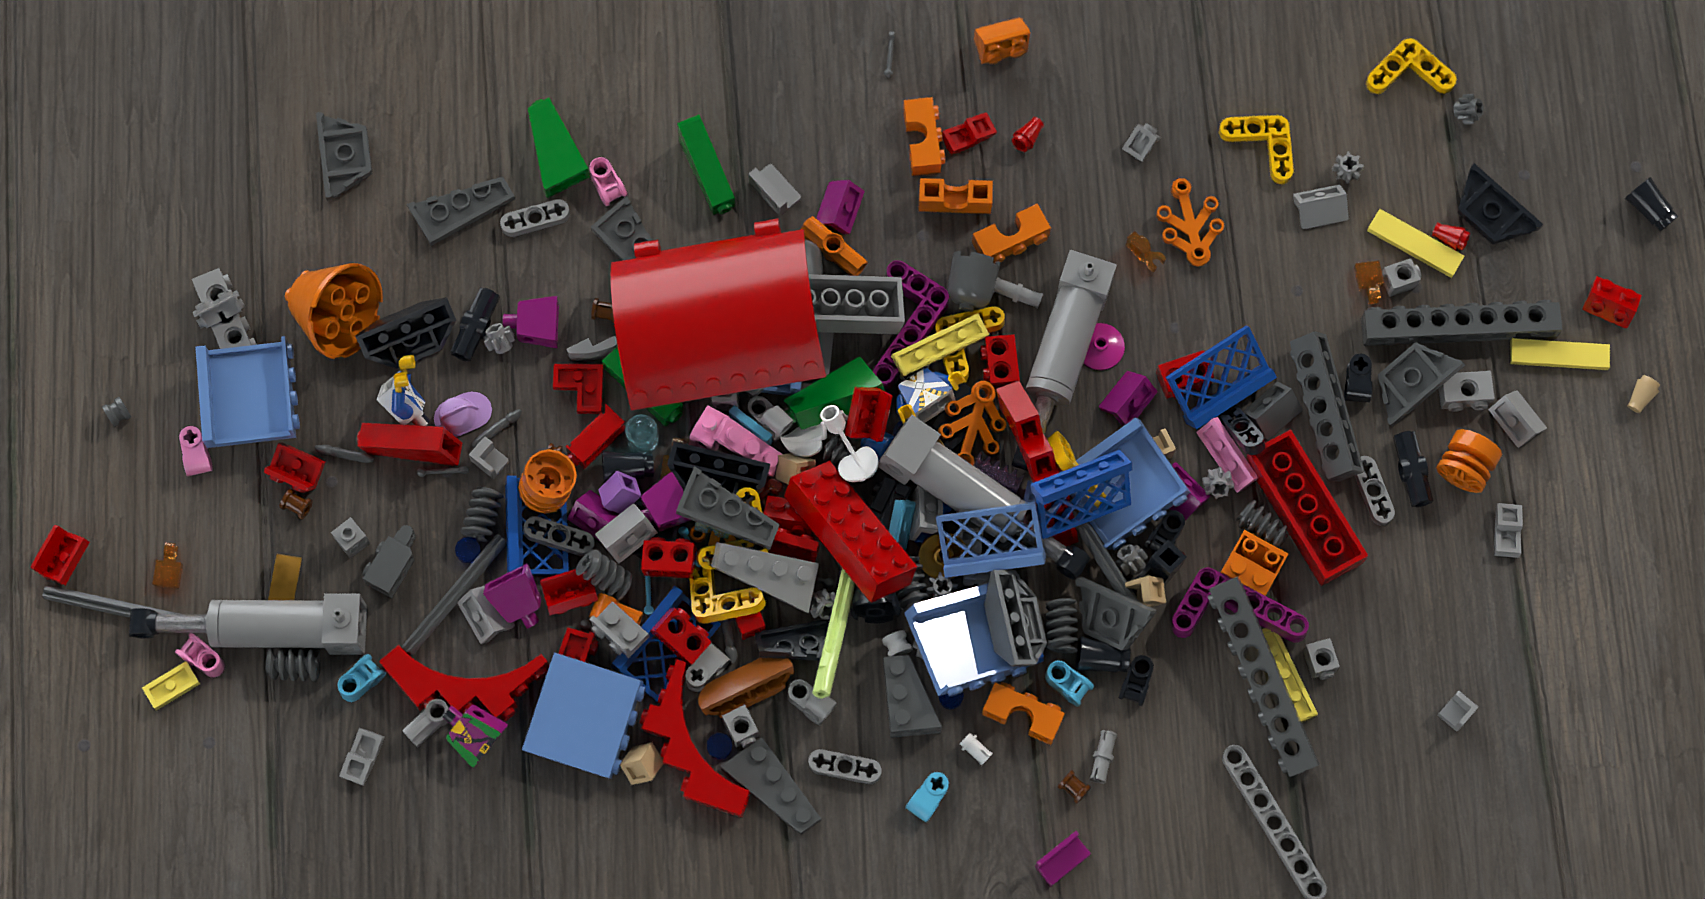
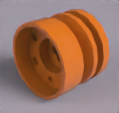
M1465 429L1456 430L1448 445L1449 451L1444 452L1442 460L1439 461L1436 467L1437 472L1446 481L1460 489L1481 493L1486 486V482L1491 477L1489 471H1493L1502 456V451L1494 442L1481 434Z
M542 450L532 455L526 463L519 480L518 491L521 500L527 507L540 513H551L562 508L576 483L577 473L575 465L568 456L556 450Z

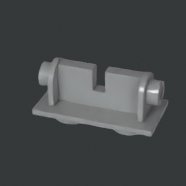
M229 289L218 295L219 299L211 303L207 300L196 305L193 315L194 317L200 316L196 320L199 327H206L207 329L221 322L222 320L218 314L220 311H223L226 319L242 312L241 309L245 305L241 298L236 300V297L240 296L238 291L232 292Z

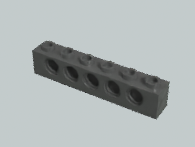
M1314 331L1290 341L1292 349L1290 354L1297 367V380L1302 385L1304 393L1303 402L1310 414L1309 423L1316 436V449L1321 454L1324 475L1327 477V480L1340 482L1363 473V464L1327 335ZM1314 357V363L1310 366V361ZM1320 380V386L1317 389L1316 385L1317 382ZM1326 403L1327 407L1323 412V405ZM1331 426H1333V432L1330 435L1329 429ZM1339 448V456L1336 458V451Z

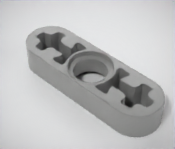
M556 199L506 213L501 218L500 225L506 236L516 237L562 224L569 219L570 211L565 201ZM560 207V210H563L561 216H557L554 213L555 208ZM544 210L548 211L550 218L549 220L546 219ZM532 213H539L542 219L539 223L533 224L529 222V216ZM523 216H524V220H525V224H526V226H524V227H523V224H522V221H521V217H523ZM513 220L516 223L514 229H510L508 221Z
M1361 456L1362 463L1365 466H1370L1368 470L1370 479L1365 483L1363 482L1367 478L1365 471L1354 477L1372 521L1379 526H1385L1391 522L1395 515L1394 507L1376 462L1369 456ZM1369 485L1378 486L1380 495L1377 497L1370 496L1367 493V487ZM1381 499H1384V501H1382L1380 504L1381 509L1383 511H1388L1386 519H1384L1383 516L1377 515V513L1380 510L1377 502H1379Z
M821 749L813 751L809 756L811 771L819 775L865 784H874L881 777V766L873 759ZM823 756L825 762L831 763V757L836 758L834 761V771H829L830 765L822 764L821 768H817L813 760ZM848 760L851 762L852 770L846 774L841 773L837 767L840 761ZM856 762L861 763V769H868L869 765L873 766V770L877 774H872L871 778L866 777V772L859 771V776H854Z

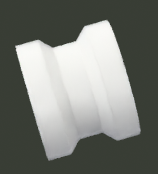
M905 630L894 632L882 639L884 646L888 647L889 657L905 655L912 651L911 644L906 641L907 635Z

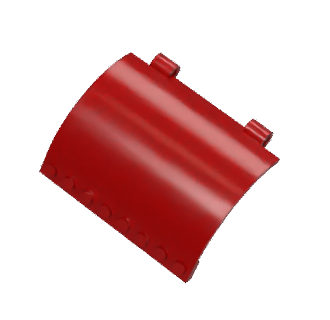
M779 219L766 220L754 223L755 235L661 251L658 239L634 243V259L611 262V297L622 373L631 410L826 377L811 295L804 229L781 233Z

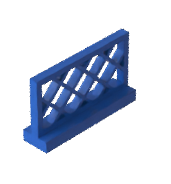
M1244 326L1166 376L1184 413L1183 418L1186 424L1195 429L1200 428L1211 419L1277 378L1274 370L1269 368L1249 326ZM1246 335L1248 339L1246 350L1236 349L1239 338ZM1222 349L1229 350L1226 363L1216 361L1218 352ZM1235 352L1244 354L1241 367L1231 365ZM1250 355L1255 356L1260 364L1253 370L1246 369ZM1202 362L1209 363L1205 376L1196 374L1198 365ZM1215 365L1224 367L1220 380L1211 378ZM1230 368L1239 370L1237 380L1232 383L1226 382ZM1182 375L1189 376L1185 389L1178 388L1175 382ZM1194 378L1204 380L1200 393L1191 391ZM1210 381L1219 383L1217 393L1212 396L1206 395ZM1189 395L1199 396L1197 406L1189 410L1187 406Z
M1121 450L1114 451L1031 484V491L1036 496L1042 539L1131 505L1129 472L1132 471V462ZM1121 475L1116 484L1110 482L1112 478ZM1099 484L1093 493L1088 491L1091 486ZM1107 486L1111 487L1112 489L1106 498L1100 496ZM1119 491L1123 493V499L1112 502ZM1077 492L1072 501L1066 500L1068 495ZM1084 495L1090 496L1083 507L1078 505ZM1096 500L1102 502L1098 509L1090 510ZM1055 501L1049 510L1045 509V504ZM1062 503L1068 505L1062 515L1056 514ZM1074 509L1080 511L1075 518L1068 519ZM1052 517L1058 519L1054 526L1046 527Z
M507 476L505 481L507 573L523 566V560L529 554L540 563L535 569H530L532 576H555L568 572V552L562 551L561 554L558 549L547 546L552 552L543 560L533 551L539 543H535L530 548L523 542L522 523L525 524L526 520L522 517V512L527 506L524 505L522 507V500L518 491L520 478H517V476ZM566 501L564 506L558 509L561 512V518L556 523L567 526ZM536 512L538 514L537 517L550 520L545 515L546 513ZM528 526L531 532L536 534L537 530L534 527ZM556 530L562 536V542L565 541L566 536L564 532ZM548 531L544 534L543 538L547 537ZM523 548H524L525 550H527V552H526L524 555H523ZM556 554L563 561V569H552L546 562Z
M676 586L672 588L642 625V628L650 637L629 658L622 653L611 664V667L622 675L638 680L645 679L646 685L643 684V687H646L645 693L657 703L660 693L657 695L649 688V678L663 677L664 689H666L668 683L664 659L678 657L675 654L664 656L662 642L658 638L652 639L654 634L650 630L669 609L677 608L682 601L691 608V618L689 621H692V624L696 627V618L692 612L691 600ZM672 619L669 623L675 624L676 633L678 630V623L676 620ZM718 621L710 623L713 627L708 632V639L711 638L721 625ZM694 638V643H695V648H696L697 641H696V639ZM659 642L660 656L646 657L645 646L648 643ZM642 651L643 658H636ZM661 659L662 674L648 675L646 661ZM643 661L645 676L635 677L627 671L632 662Z

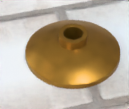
M939 533L928 537L922 543L919 550V562L923 565L922 569L926 574L935 579L938 578L939 572L942 573V577H945L943 556L939 554L941 551ZM945 537L947 544L950 540L947 537ZM956 537L957 540L966 545L961 538ZM952 542L948 547L949 558L960 557L964 550Z

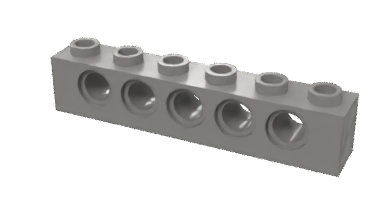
M219 268L192 279L201 303L207 300L211 303L216 295L233 288L228 274L223 275ZM223 311L218 312L222 320L225 317ZM239 313L233 315L229 322L224 323L221 321L211 326L220 349L257 345L254 337L249 339L246 332L251 330L246 317H240ZM234 337H242L240 342L236 344L231 343Z

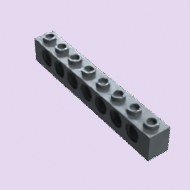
M1540 300L1537 303L1516 301L1512 304L1504 305L1502 302H1492L1488 305L1480 306L1478 303H1468L1457 307L1454 304H1444L1430 308L1429 305H1420L1406 309L1405 306H1395L1386 310H1382L1381 307H1371L1365 310L1361 317L1363 346L1414 344L1415 342L1422 344L1511 340L1512 338H1557L1563 330L1559 302H1551V300ZM1529 315L1536 316L1539 322L1531 321ZM1504 316L1512 317L1515 323H1508ZM1480 317L1489 319L1491 324L1482 323ZM1456 318L1463 319L1466 325H1459L1456 322ZM1431 320H1439L1442 326H1435ZM1388 321L1392 323L1394 328H1386L1383 322ZM1407 321H1415L1418 327H1410Z
M1236 577L1210 588L1211 594L1208 595V599L1213 609L1218 608L1221 615L1218 618L1219 625L1223 633L1227 631L1231 641L1227 642L1232 655H1238L1241 662L1238 665L1239 672L1243 680L1248 678L1251 686L1248 689V693L1252 702H1258L1261 711L1258 712V716L1263 727L1268 725L1271 732L1268 739L1273 750L1278 749L1281 758L1278 759V763L1283 774L1288 772L1289 777L1318 766V759L1240 578ZM1229 600H1235L1239 606L1238 611L1233 615L1225 610V605ZM1240 623L1246 624L1249 629L1248 635L1244 638L1238 637L1235 633V628ZM1252 646L1258 650L1259 656L1257 660L1249 661L1246 658L1245 651L1248 647ZM1259 670H1264L1269 675V680L1265 685L1258 684L1255 680V675ZM1268 694H1275L1278 697L1279 704L1276 708H1269L1266 705L1265 698ZM1279 717H1284L1289 722V728L1285 732L1277 730L1275 722ZM1288 741H1295L1299 745V752L1296 755H1290L1286 752L1285 746Z

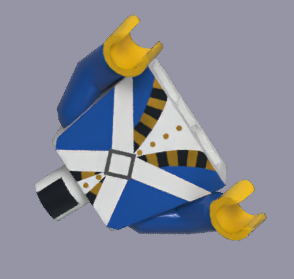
M413 355L403 356L399 360L401 371L381 386L377 401L401 425H407L411 421L414 425L426 426L430 419L422 412L425 400L410 383L411 374L408 373V369L415 368V358Z
M923 368L917 373L913 372L903 378L900 374L899 377L903 382L898 385L900 394L896 397V412L900 416L902 423H905L906 419L911 415L925 423L944 411L945 405L948 402L955 400L952 388L957 391L959 389L958 385L967 381L960 371L946 375Z

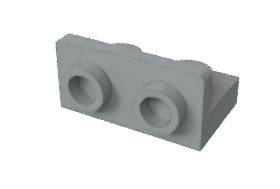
M613 601L597 618L595 616L590 618L593 625L591 630L600 639L605 636L611 642L609 644L611 649L618 655L623 653L629 658L650 637L642 627Z

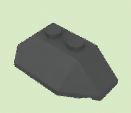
M993 570L990 574L984 607L994 652L1012 667L1035 666L1047 645L1037 598L1027 584L1018 577L1019 574L1016 570Z

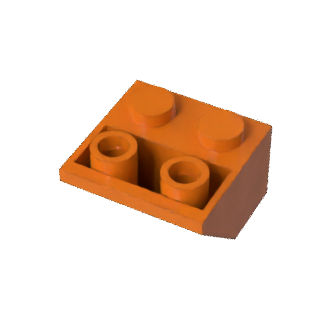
M1021 17L975 29L974 41L982 64H995L1007 57L1017 58L1028 51L1030 30Z
M1244 530L1221 573L1232 579L1239 577L1243 585L1266 596L1288 553Z

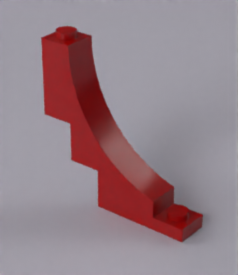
M1017 381L997 388L996 392L1000 409L1014 434L1032 482L1034 483L1058 474L1059 471L1056 467L1054 452L1043 434L1039 413L1021 383ZM1055 501L1045 504V509L1049 510ZM1062 503L1056 514L1062 515L1068 505ZM1073 512L1068 517L1069 520L1074 518ZM1052 517L1047 524L1048 527L1054 526L1058 519ZM1076 527L1051 536L1064 546L1079 542Z

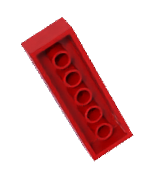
M1291 429L1266 442L1265 450L1257 455L1247 454L1246 460L1258 476V484L1283 525L1288 526V533H1290L1291 538L1320 586L1327 584L1365 562L1368 557L1367 552Z
M831 461L790 477L784 497L870 602L911 584L917 565L850 484L840 476Z

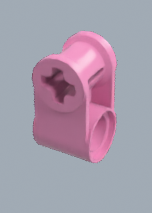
M602 157L595 158L590 164V175L602 202L607 207L611 201L621 196L626 197L628 194L610 162ZM599 168H604L607 170V172L603 175H597L595 173V171Z
M194 426L185 427L180 432L179 440L186 475L189 477L213 471L210 454L202 441L201 431ZM196 436V438L194 439V443L190 444L189 441L192 440L191 437Z
M193 633L189 634V639L182 648L175 651L184 661H187L188 664L196 667L208 677H218L225 669L222 658ZM216 659V663L212 668H206V663L209 660Z

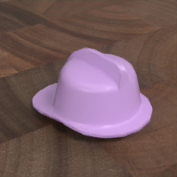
M467 392L449 398L440 404L435 411V426L444 427L455 437L461 436L482 427L488 422L492 413L491 403L486 396L478 392Z

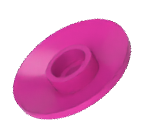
M1097 323L1083 364L1095 370H1107L1117 365L1122 359L1125 349L1124 340L1119 331L1108 324ZM1104 341L1105 346L1099 347L1096 342Z

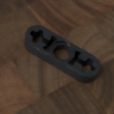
M1234 405L1219 415V419L1227 432L1246 454L1257 455L1265 450L1266 445L1263 434L1239 406ZM1247 427L1245 431H1236L1238 428Z

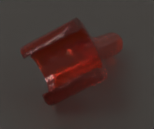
M770 479L762 492L758 494L760 501L769 492L777 496L782 490L783 485L775 479Z

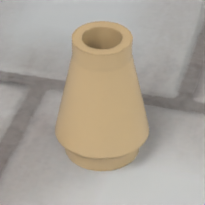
M1643 375L1636 382L1631 400L1627 405L1628 408L1636 413H1641L1643 408L1659 393L1658 388L1660 384L1656 380Z

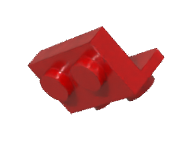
M1596 276L1582 309L1618 326L1628 328L1637 312L1642 295L1631 289L1619 286L1608 279Z
M855 387L845 435L850 438H871L877 442H882L891 407L892 395L879 388Z
M280 442L277 445L270 466L265 467L264 473L270 475L269 478L275 482H286L291 484V488L295 491L306 493V491L316 489L326 461Z
M767 497L763 514L778 523L779 528L791 531L792 535L801 537L802 534L811 536L812 530L786 498Z
M54 525L34 559L31 569L46 579L66 586L90 542L81 536L67 532L58 525Z
M778 528L768 553L815 563L819 551V542L815 541V538L802 534L799 537L792 535L791 531Z
M576 569L540 580L549 614H562L569 609L588 606L592 602L598 601L595 588L591 584V578L584 580V572L581 575H577Z
M567 627L558 654L588 663L591 655L595 656L599 641H596L597 637L593 632L588 634Z

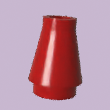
M1033 117L1028 123L1013 134L1012 139L1014 147L1022 152L1031 150L1041 129L1044 127L1043 121Z
M1437 223L1432 236L1456 251L1457 249L1463 251L1469 240L1470 232L1465 231L1466 228Z

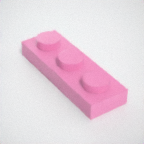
M724 417L713 439L739 457L770 463L768 476L773 477L776 472L778 455H782V453L731 418Z
M1218 417L1211 419L1196 432L1218 466L1225 473L1227 471L1231 472V480H1233L1234 489L1237 493L1243 491L1258 479V476Z

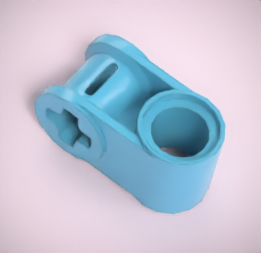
M367 654L341 676L337 684L338 690L344 700L349 702L356 701L370 688L377 685L385 677L386 671L384 669L380 670L372 661V656ZM355 683L357 687L353 692L348 693L344 691V687L347 684Z
M1063 661L1051 663L1045 673L1046 682L1062 694L1067 701L1077 707L1081 705L1080 700L1087 691L1094 688L1090 680L1076 672ZM1053 669L1061 670L1064 678L1060 680L1055 679L1051 671ZM1080 686L1081 688L1078 690V692L1074 693L1076 689Z
M940 772L930 774L905 808L924 822H927L948 790L949 781L947 777ZM941 780V787L943 789L937 788L933 790L931 781L937 782Z

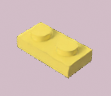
M187 661L145 685L142 689L153 708L157 711L200 685V682Z

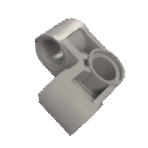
M756 396L748 402L747 415L773 435V442H776L793 425L794 420L778 405L773 406L764 397ZM754 405H761L765 411L761 414H756L753 412L752 407Z
M798 679L793 681L788 689L789 701L802 711L806 717L820 726L835 708L837 702L829 696L823 699L815 697L813 695L814 687L804 680ZM798 687L803 688L806 691V696L801 699L796 698L792 691Z

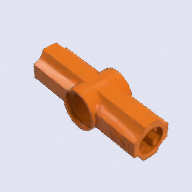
M815 217L808 218L801 227V229H804L805 239L815 243L827 260L836 263L850 276H859L868 264L866 259L844 242L841 235L830 231ZM830 244H836L839 246V249L832 251L827 247Z

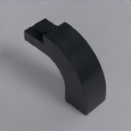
M1168 540L1151 557L1146 567L1135 579L1146 576L1163 578L1165 587L1180 569L1187 556ZM1132 589L1133 592H1134V594H1135L1136 597H1137V590H1136V589Z

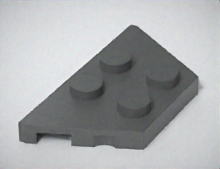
M316 112L325 197L327 201H331L373 174L368 131L364 125L351 124L347 120L341 118L334 119L324 116V113Z
M1415 342L1378 374L1379 383L1383 391V402L1386 405L1388 414L1387 421L1390 426L1394 427L1461 370L1465 364L1459 359H1454Z
M1083 577L1076 578V586L1081 587L1083 601L1079 602L1080 612L1083 616V632L1119 650H1128L1156 614V610Z

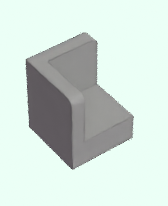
M484 437L469 454L471 462L493 479L509 463L508 458L495 449L493 442L487 437Z
M1458 691L1437 716L1457 732L1476 711L1478 706Z

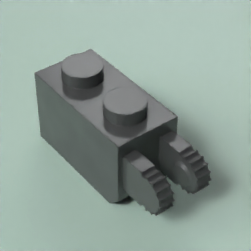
M410 525L401 526L394 538L388 536L385 542L382 541L378 545L375 552L377 556L372 563L369 562L366 565L362 574L367 586L391 599L415 561L410 548L413 545V541H415L416 534H414L415 532Z

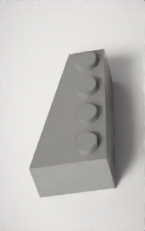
M716 542L711 567L753 588H758L760 591L800 611L809 613L819 563Z

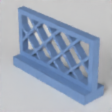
M1036 502L936 516L945 578L1045 564L1046 554L1045 548H1043ZM1031 509L1033 519L1027 526L1015 518L1020 511ZM1002 513L1010 519L1003 529L991 522L995 514ZM972 517H978L985 522L978 533L966 525ZM952 520L960 527L952 536L944 530L943 521ZM1012 521L1024 529L1017 540L1005 532ZM1033 524H1034V530H1035V531H1033V530L1030 528ZM987 525L999 532L992 543L980 535ZM963 528L975 536L968 546L956 539ZM1028 532L1036 538L1037 546L1027 548L1020 543V540ZM1002 535L1014 543L1009 550L1002 551L995 546ZM945 537H947L950 540L947 544ZM977 538L989 546L984 554H977L970 549ZM952 542L964 550L960 557L949 558L948 547Z

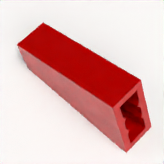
M362 423L361 430L357 434V446L367 454L451 466L459 465L462 442L444 427Z

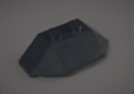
M447 297L423 301L381 318L355 336L365 359L398 369L400 368L399 360L403 356L413 355L415 361L442 350L457 320Z
M675 441L673 442L667 463L683 491L695 466L710 479L713 478L721 484L720 486L734 494L742 488H752L757 493L764 489L770 469V463ZM745 492V497L741 498V500L745 502L746 500L751 498L752 495H748V493Z

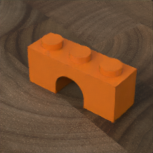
M932 97L904 100L903 112L906 132L919 131L926 137L923 142L910 145L909 156L912 176L941 173V164H945L944 149H939V142H942L941 127H936V120H939L938 105L933 106Z
M920 178L919 211L991 214L993 181L969 180L965 186L954 187L946 185L944 179Z
M1038 203L1016 213L1015 224L1019 231L1015 235L1005 236L1001 234L995 224L973 233L972 243L977 253L993 257V263L1004 261L1005 257L1011 254L1018 255L1027 249L1026 247L1034 243L1035 245L1044 243L1050 236L1051 227Z
M995 682L983 708L982 715L1005 725L1010 714L1015 711H1023L1032 720V726L1028 735L1052 745L1065 714L1061 712V708L1053 703L1043 704L1037 701L1038 698L1030 693H1018L1014 691L1015 688L1010 684L1004 682L998 684Z

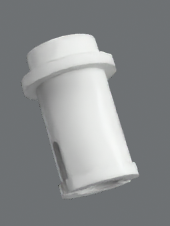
M969 733L960 743L963 747L962 750H967L983 765L993 753L976 739L977 735L973 736Z

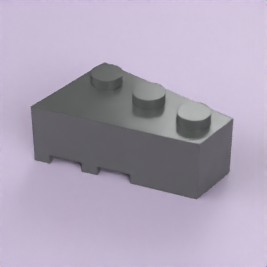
M909 655L883 657L890 738L941 733L942 726Z

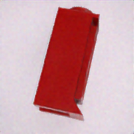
M605 403V413L598 415L570 443V447L568 445L565 446L567 456L576 467L580 465L585 470L602 451L606 450L626 430L624 426L625 421Z

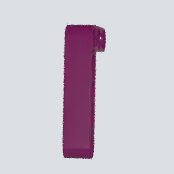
M900 260L892 261L888 265L886 277H893L891 274L895 271L901 272L903 274V295L918 304V307L873 370L876 376L882 373L890 376L889 380L881 381L885 391L890 390L894 386L900 375L894 361L891 359V355L927 338L934 329L936 322L946 312L949 303V294L944 287ZM915 284H920L923 286V289L915 291L911 287ZM934 297H940L944 300V302L941 304H936L932 301V299ZM921 316H927L930 318V321L928 323H922L918 320V318ZM913 335L917 340L915 342H908L905 340V337Z
M1209 567L1201 569L1173 616V633L1180 638L1191 636L1210 603L1208 595L1211 592L1209 589L1232 578ZM1210 578L1214 583L1210 586H1205L1201 583V579ZM1243 585L1249 601H1255L1258 604V607L1253 610L1260 626L1294 643L1301 642L1306 638L1309 623L1303 615ZM1196 598L1202 604L1199 607H1193L1189 604V601ZM1229 600L1225 605L1227 609L1235 613L1239 609L1238 603L1235 600ZM1275 612L1280 615L1281 619L1272 621L1267 615ZM1179 620H1187L1190 626L1180 628L1177 622ZM1298 624L1302 626L1303 631L1295 633L1290 629V626Z

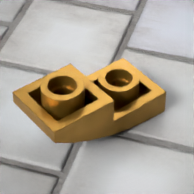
M283 554L276 555L268 600L295 599L302 561L301 557Z

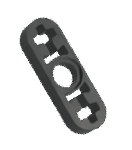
M530 517L526 520L523 527V534L528 540L574 555L584 556L594 547V538L590 533L540 517ZM534 524H538V529L546 531V527H550L547 539L543 538L544 532L537 531L536 534H532L528 526L532 527ZM556 530L564 532L566 536L565 541L561 543L555 542L552 539V533ZM570 534L574 535L573 540L580 542L581 539H586V544L589 546L580 549L579 544L573 541L571 546H568Z

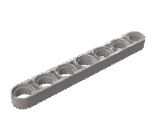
M1238 745L1229 746L1222 755L1223 764L1305 899H1322L1327 892L1324 880L1242 747ZM1230 751H1237L1241 755V761L1237 764H1232L1228 761L1227 754ZM1245 772L1252 774L1254 784L1250 786L1244 785L1240 780V776ZM1258 794L1264 795L1268 800L1267 806L1264 808L1257 807L1254 804V797ZM1275 816L1279 818L1281 827L1277 830L1270 829L1267 825L1269 817ZM1285 838L1292 840L1294 850L1291 852L1283 851L1280 846L1281 840ZM1296 861H1304L1308 866L1307 873L1298 874L1294 870V863ZM1310 883H1317L1321 887V894L1319 896L1313 897L1308 893L1307 887Z

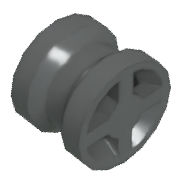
M120 397L115 398L112 404L102 406L114 427L118 426L121 420L131 418Z

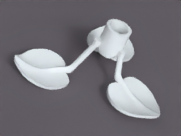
M829 405L821 411L820 417L822 422L820 424L803 430L798 427L791 433L780 437L783 445L790 453L798 457L807 458L822 450V440L827 438L828 430L841 436L851 454L844 457L838 466V472L844 480L849 482L865 481L877 471L879 460L876 452L867 446L860 448L856 452L853 450L843 432L848 416L835 405Z

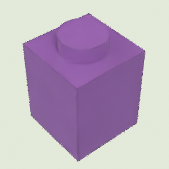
M616 471L598 489L604 508L617 513H622L641 497L636 478Z

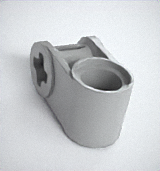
M711 643L687 669V687L693 692H700L727 667L731 659ZM692 675L696 677L701 675V681L698 679L692 681Z

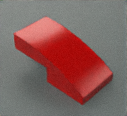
M987 112L966 119L964 124L943 130L942 139L950 154L953 155L996 135L997 131Z

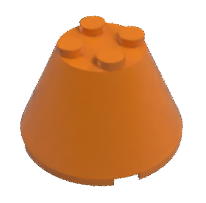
M349 263L315 271H303L292 287L286 291L285 300L288 302L289 311L315 349L320 354L335 359L337 357L347 358L361 349L355 335L380 319L377 312L379 302H383V293L379 278L372 269L362 264Z

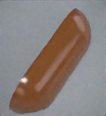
M788 658L756 659L709 682L699 694V706L705 715H719L720 718L743 705L747 708L782 691L786 687L785 683L790 675L794 674V667Z

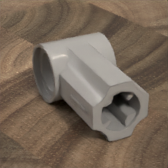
M439 699L430 701L426 709L402 730L417 747L427 740L438 728L448 724L442 717H432V712L436 708H443L445 710L444 714L449 708L444 701Z

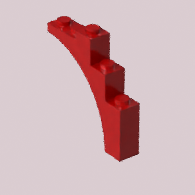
M399 645L379 661L384 670L420 711L424 708L426 709L427 704L437 699L440 695L450 707L453 706L462 714L471 705L477 706L476 703L479 701L489 714L503 721L510 719L516 712L514 709L517 708V705L512 698L522 696L528 690V685L534 680H541L548 673L547 669L550 667L548 661L540 654L526 665L505 674L488 678H461L429 669L413 659Z
M677 659L675 665L671 664L668 669L666 679H669L667 688H662L658 698V703H661L660 707L650 704L648 710L644 709L640 719V724H643L642 729L644 732L670 740L669 744L664 743L660 757L663 758L662 762L664 765L690 773V777L685 776L681 786L685 799L743 818L751 794L750 791L731 783L715 772L701 757L690 738L683 711V685L688 665L686 662Z

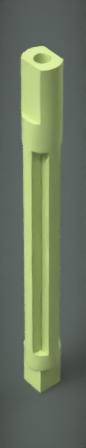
M843 568L813 689V695L821 699L831 694L856 585Z

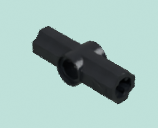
M480 288L470 310H467L463 315L460 323V332L450 351L451 355L457 359L470 362L480 340L484 339L483 337L487 335L486 330L491 324L490 318L500 299V296L493 290Z
M1409 430L1394 435L1393 440L1399 458L1398 471L1402 482L1406 484L1411 507L1418 508L1431 504L1433 497L1427 478L1429 473L1425 457L1421 456L1415 431Z

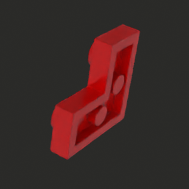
M554 364L553 389L577 390V414L602 413L603 364Z

